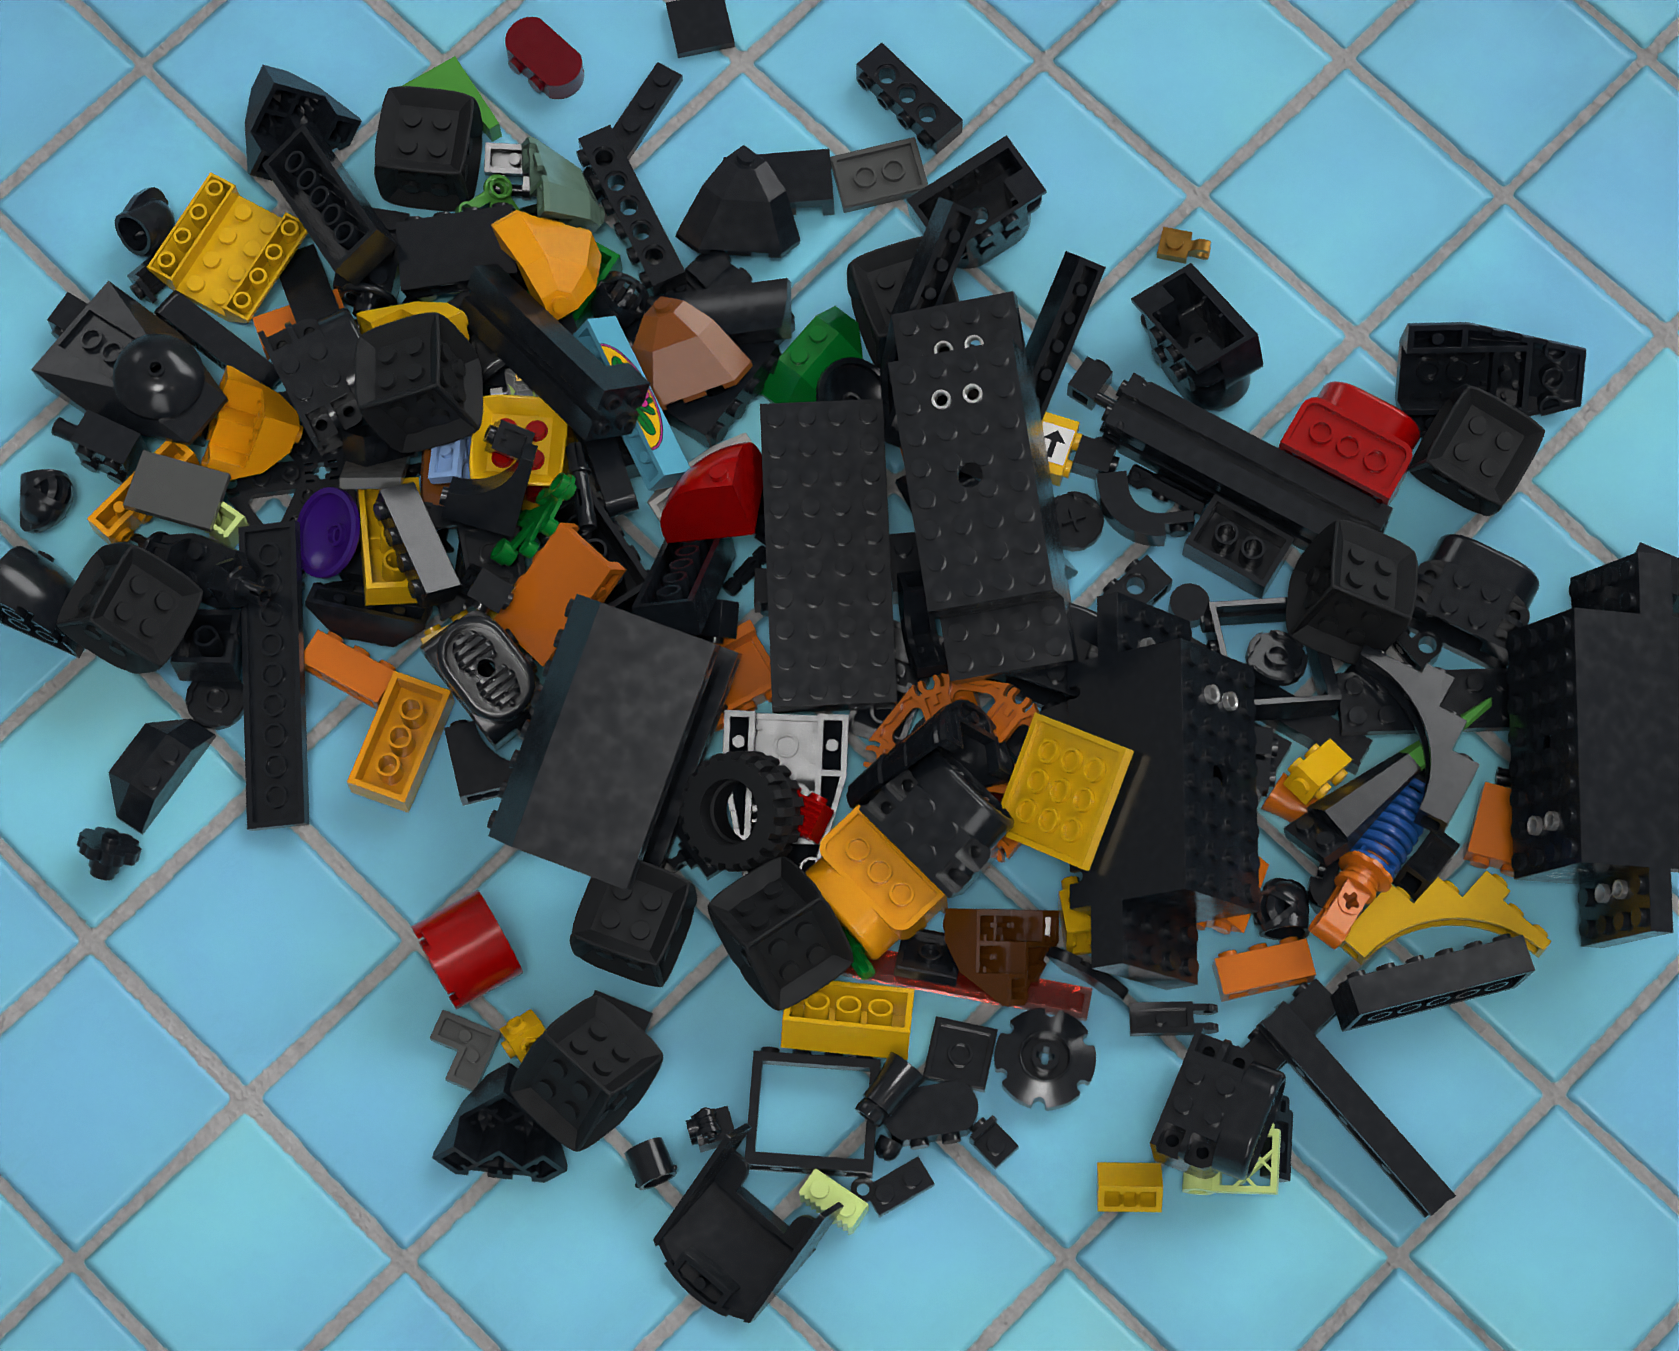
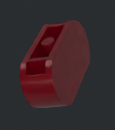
M538 17L522 18L511 25L505 37L510 68L516 74L520 75L522 73L526 76L529 84L536 92H543L551 99H565L574 95L581 88L584 81L581 54Z

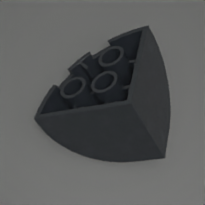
M24 546L12 548L0 559V623L80 658L85 648L69 638L56 625L60 610L76 581L62 568L53 563L55 559L49 554L42 551L36 553Z

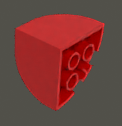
M744 442L719 449L696 462L680 477L667 497L660 519L661 530L667 543L754 535L763 489L762 454L755 444Z

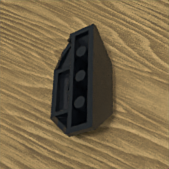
M351 580L332 581L326 584L321 582L313 583L305 601V606L330 632L350 640H359L389 647H395L425 630L433 611V606L420 609L418 603L365 606L364 583Z
M191 718L145 723L108 772L117 818L143 835L216 738V735Z

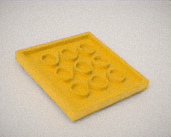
M1035 712L1001 802L1002 808H1006L1014 820L1013 828L1005 837L1080 869L1089 871L1134 751Z

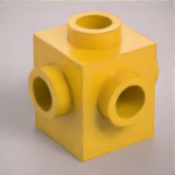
M530 1009L522 1015L510 1019L505 1026L499 1029L505 1039L501 1042V1045L510 1059L516 1056L520 1063H522L533 1043L546 1029L536 1014Z

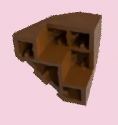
M945 908L943 920L944 940L960 973L1002 1006H1025L1029 998L1027 990L1031 982L1039 980L1046 966L1044 958L1051 947H1056L1059 942V911Z

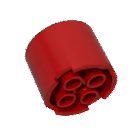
M479 890L411 926L418 939L424 938L419 941V944L448 995L454 993L449 996V999L456 1010L523 973L508 940Z

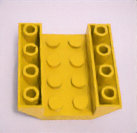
M210 172L148 264L147 269L170 289L178 291L194 304L228 322L249 323L308 232L297 217L285 212L282 218L241 197L236 185Z

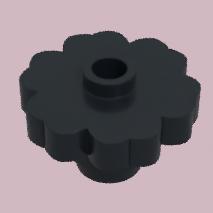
M96 827L95 830L85 828L79 833L77 846L80 847L79 853L89 859L90 874L100 880L114 879L115 874L119 873L120 867L123 864L135 865L139 861L142 850L139 847L138 840L129 834L119 833L112 828Z

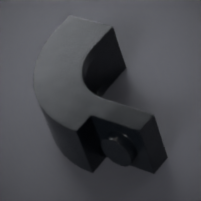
M1126 471L1096 474L1095 491L1102 514L1108 524L1126 539L1147 546H1164L1166 534H1170L1172 537H1181L1193 530L1195 523L1193 510L1154 513L1141 508L1130 494Z
M921 570L897 573L899 616L910 669L914 668L917 678L933 677V675H942L941 673L947 674L948 665L938 638L935 616L927 610Z

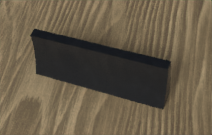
M788 278L650 296L645 306L646 313L660 296L684 300L712 318L736 345L791 338V281ZM643 316L637 321L634 320L627 329L623 330L626 338L633 342L635 341Z

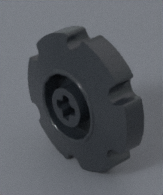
M1044 1008L1031 1009L1014 1017L1010 1021V1027L1013 1032L1010 1034L1001 1033L999 1035L994 1052L995 1072H1002L1007 1077L1002 1081L1003 1090L1014 1101L1027 1108H1032L1035 1102H1042L1046 1111L1060 1109L1076 1101L1080 1097V1091L1077 1086L1080 1084L1089 1085L1091 1083L1096 1066L1095 1047L1093 1045L1088 1046L1083 1042L1088 1035L1085 1026L1075 1017L1061 1010L1053 1017L1046 1015ZM1042 1053L1049 1054L1047 1065L1041 1064L1040 1058Z

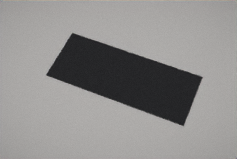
M314 244L297 249L279 276L296 323L307 318L319 320L339 310V306Z

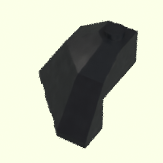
M262 65L250 91L245 118L247 172L251 176L273 181L262 164L302 124L322 137L331 150L335 148L341 150L350 146L362 120L320 87L289 71Z
M745 145L727 156L705 181L675 236L692 250L702 254H710V250L727 251L728 255L751 256L752 252L768 253V257L781 258L800 244L799 233L785 188L767 161Z
M510 1062L487 1074L463 1100L432 1156L434 1160L454 1174L468 1175L470 1170L488 1172V1177L513 1179V1175L530 1176L532 1182L543 1183L566 1172L568 1167L562 1144L532 1119L512 1096L510 1087L518 1068Z

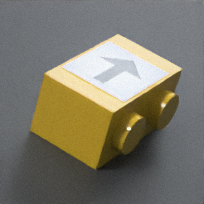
M1045 412L1042 426L1051 481L1053 485L1060 487L1063 477L1069 478L1073 461L1069 459L1072 450L1077 451L1083 434L1079 433L1080 422Z

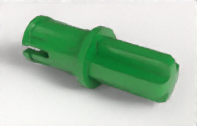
M842 927L853 953L854 961L851 966L861 980H868L869 977L875 975V969L865 955L866 950L855 940L854 936L849 934L848 929L845 930Z

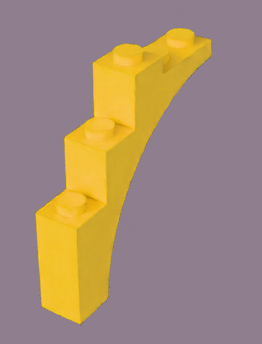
M1486 870L1463 897L1459 895L1458 888L1448 880L1443 881L1439 877L1435 879L1415 903L1410 901V895L1399 886L1395 888L1392 885L1389 891L1381 892L1354 921L1348 936L1339 947L1362 965L1373 953L1389 942L1411 932L1431 927L1465 926L1486 930L1498 935L1510 933L1511 937L1523 935L1528 950L1538 958L1547 949L1551 940L1547 938L1548 934L1541 926L1529 923L1523 917V912L1516 905L1505 902L1510 893V890L1507 888L1508 884L1499 875H1492Z

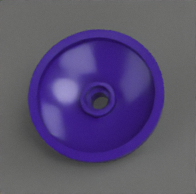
M326 487L315 492L307 500L297 519L300 522L301 568L310 576L322 579L337 575L348 565L358 547L361 532L358 508L350 494L339 488Z

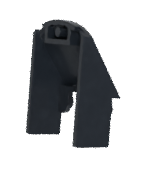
M747 1123L726 1134L653 1241L655 1246L659 1245L667 1260L664 1264L669 1272L691 1296L722 1316L727 1317L730 1315L743 1319L745 1323H751L816 1250L815 1246L844 1205L838 1202L820 1213L817 1218L810 1215L799 1216L790 1226L782 1221L742 1186L749 1175V1166L745 1158L736 1149L752 1128Z

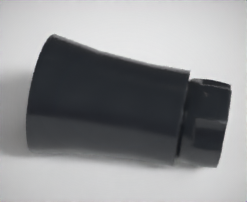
M890 1052L882 1069L862 1095L864 1098L857 1104L855 1110L875 1127H880L886 1118L891 1117L900 1104L926 1079L910 1063L899 1055Z

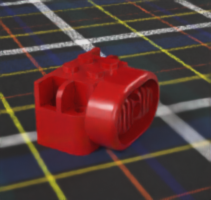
M1333 381L1325 384L1317 397H1311L1302 403L1281 439L1279 449L1371 496L1376 502L1389 506L1406 477L1413 456L1412 451L1420 439V430L1417 424L1397 407L1354 385Z

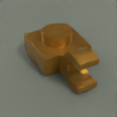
M1163 227L1157 258L1185 264L1188 256L1208 260L1211 241L1206 239L1192 240V232Z

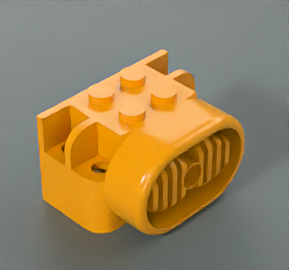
M858 805L824 836L819 847L821 858L805 874L815 883L823 898L829 903L840 925L845 930L848 929L849 934L854 936L855 940L866 950L865 955L867 958L877 960L898 940L909 939L920 929L923 930L939 911L944 914L945 908H948L947 896L859 810L861 806Z

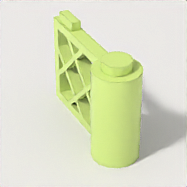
M1272 1124L1267 1136L1272 1137V1149L1263 1158L1259 1156V1161L1246 1180H1238L1234 1185H1221V1172H1218L1217 1175L1209 1179H1201L1183 1172L1182 1192L1194 1195H1211L1214 1193L1278 1195L1281 1131L1275 1129V1124ZM1269 1159H1271V1167L1266 1163ZM1263 1165L1271 1172L1270 1186H1256L1250 1179ZM1246 1181H1248V1182L1251 1184V1186H1242V1185H1243Z

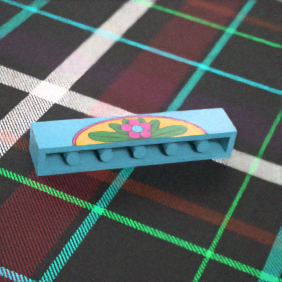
M616 316L587 319L573 334L605 366L629 363L646 379ZM649 386L644 403L635 409L639 416L632 434L621 436L648 491L674 487L690 466Z

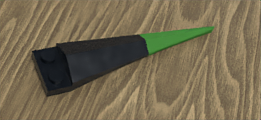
M1491 698L1486 699L1460 715L1461 718L1467 720L1464 730L1492 706ZM1420 740L1308 806L1307 813L1284 828L1285 837L1325 867L1349 852L1390 803L1425 768Z

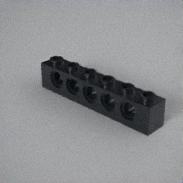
M611 125L578 138L580 149L576 151L578 160L583 168L588 166L591 175L588 176L589 181L595 192L600 190L604 198L601 200V204L606 215H613L616 221L613 224L616 235L620 241L625 239L629 247L626 249L627 256L631 264H637L641 271L638 274L641 284L644 285L646 290L650 288L653 296L662 295L687 284L686 272ZM605 160L611 162L608 166L598 165L601 161ZM614 185L624 186L618 191L610 189ZM627 209L636 210L632 215L623 214ZM641 233L649 235L644 240H639L635 238L638 234ZM652 258L661 259V262L655 265L648 263Z

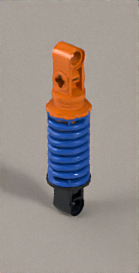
M1425 768L1390 803L1352 849L1339 858L1338 864L1342 871L1334 879L1336 887L1308 928V931L1333 950L1339 947L1348 936L1351 926L1364 905L1371 904L1374 901L1376 892H1387L1390 890L1391 884L1394 881V874L1400 871L1401 865L1405 863L1407 856L1413 850V846L1417 844L1418 838L1423 834L1424 828L1415 824L1414 820L1424 795Z

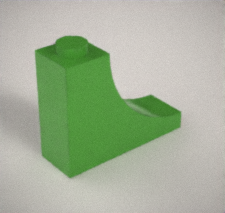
M455 56L402 85L444 89L474 97L480 108L483 132L492 142L502 137L499 122Z

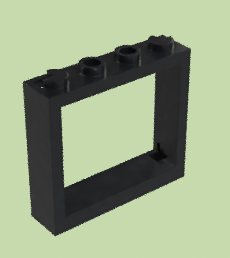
M1287 597L1208 602L1204 616L1200 617L1201 631L1206 633L1208 640L1206 648L1227 656L1220 627L1223 625L1285 622ZM1306 647L1317 695L1254 700L1256 705L1255 721L1335 716L1342 698L1331 656Z
M762 1047L761 1051H753L748 1125L752 1128L746 1136L745 1160L748 1163L749 1170L811 1174L816 1168L827 1176L867 1177L873 1179L876 1127L866 1121L864 1159L756 1152L763 1064L870 1072V1086L880 1072L881 1059L856 1055V1058L843 1057V1054L824 1052V1055H811L810 1050L794 1049L792 1053H782L780 1049L775 1047Z

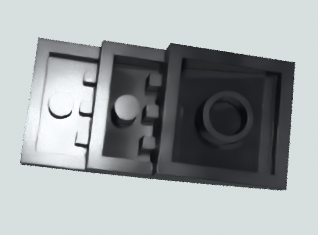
M893 620L898 704L913 684L916 685L917 692L921 695L922 693L918 689V682L924 681L927 688L931 677L917 678L914 668L910 669L902 636L901 623ZM938 635L940 645H942L944 642L943 637ZM894 708L850 710L848 732L870 739ZM919 708L913 709L894 732L893 738L902 740L909 735Z

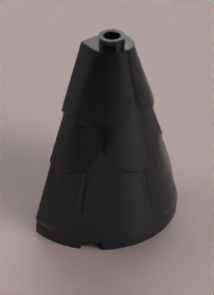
M960 699L942 707L913 733L899 741L888 753L881 754L848 786L846 799L849 807L852 809L858 805L868 804L881 791L884 784L903 771L912 769L921 758L937 747L955 758L985 788L1009 782L1014 770V763L1005 741L999 743L998 737L995 736L993 730L996 729V725L990 717L976 704Z

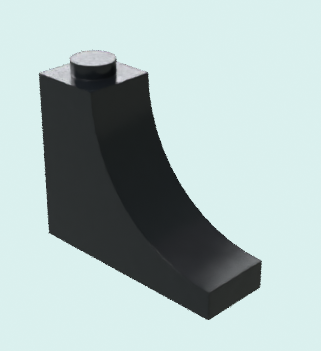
M526 443L517 461L505 471L494 476L480 479H465L453 476L450 487L443 486L439 504L444 505L441 517L513 537L538 446Z
M458 720L451 723L449 727H445V735L462 805L497 798L503 781L509 780L513 768L509 767L510 761L502 758L486 745L479 735L474 721Z

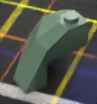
M527 137L521 144L522 173H529L530 195L537 196V217L559 219V222H563L565 225L585 228L595 233L604 223V207H599L598 201L581 169L536 138Z

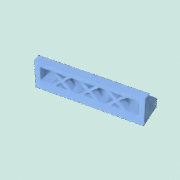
M472 435L431 449L428 479L432 484L451 483L453 476L470 479L469 456Z

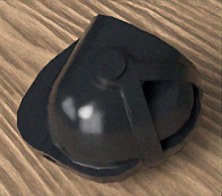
M145 188L136 193L130 199L123 212L118 214L114 220L119 238L125 247L135 255L151 257L153 254H156L175 226L174 213L168 206L169 203L165 195L158 188Z
M610 271L605 279H601L597 283L596 293L591 302V311L593 318L616 316L622 330H624L634 320L637 321L643 316L646 302L649 299V293L644 285L632 276L619 271ZM625 283L629 284L627 289L624 287Z
M54 469L33 470L21 474L19 507L22 530L29 533H40L57 525L66 517L67 510L73 502V486L69 476L60 470Z
M1274 878L1267 881L1261 891L1259 901L1260 912L1252 913L1254 924L1259 930V935L1272 940H1282L1288 937H1297L1298 940L1308 937L1310 933L1308 931L1309 899L1305 887L1291 879Z

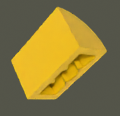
M1097 1162V1212H1162L1163 1180L1161 1163Z

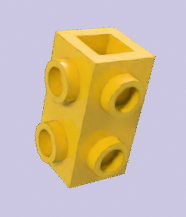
M1332 739L1327 740L1321 746L1316 743L1304 755L1306 759L1303 760L1299 757L1290 765L1287 771L1291 774L1283 784L1306 805L1315 797L1318 800L1323 798L1332 788L1331 783L1335 787L1341 783L1348 775L1345 769L1353 759Z

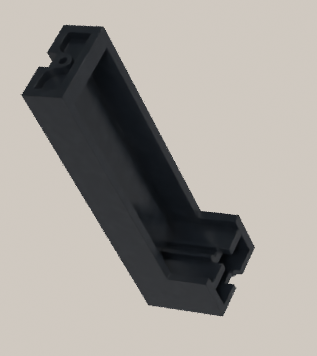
M498 264L474 266L467 285L471 290L470 296L463 297L460 310L467 316V327L585 441L632 434L639 416L635 409L644 403L651 383L629 363L605 366Z

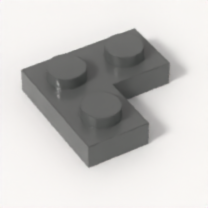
M442 1010L430 1036L431 1041L457 1051L445 1078L446 1081L471 1092L481 1082L501 1038L499 1032L445 1010Z

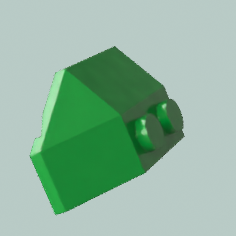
M836 306L816 315L779 357L775 373L769 374L760 395L771 403L816 402L817 382L826 367L842 358L855 357L863 359L859 323Z

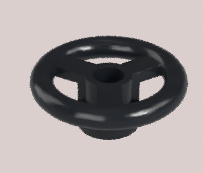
M360 282L357 286H354L352 283H347L339 289L341 299L353 307L352 314L357 317V313L398 305L397 299L392 293L376 285ZM348 293L356 296V299L350 296Z

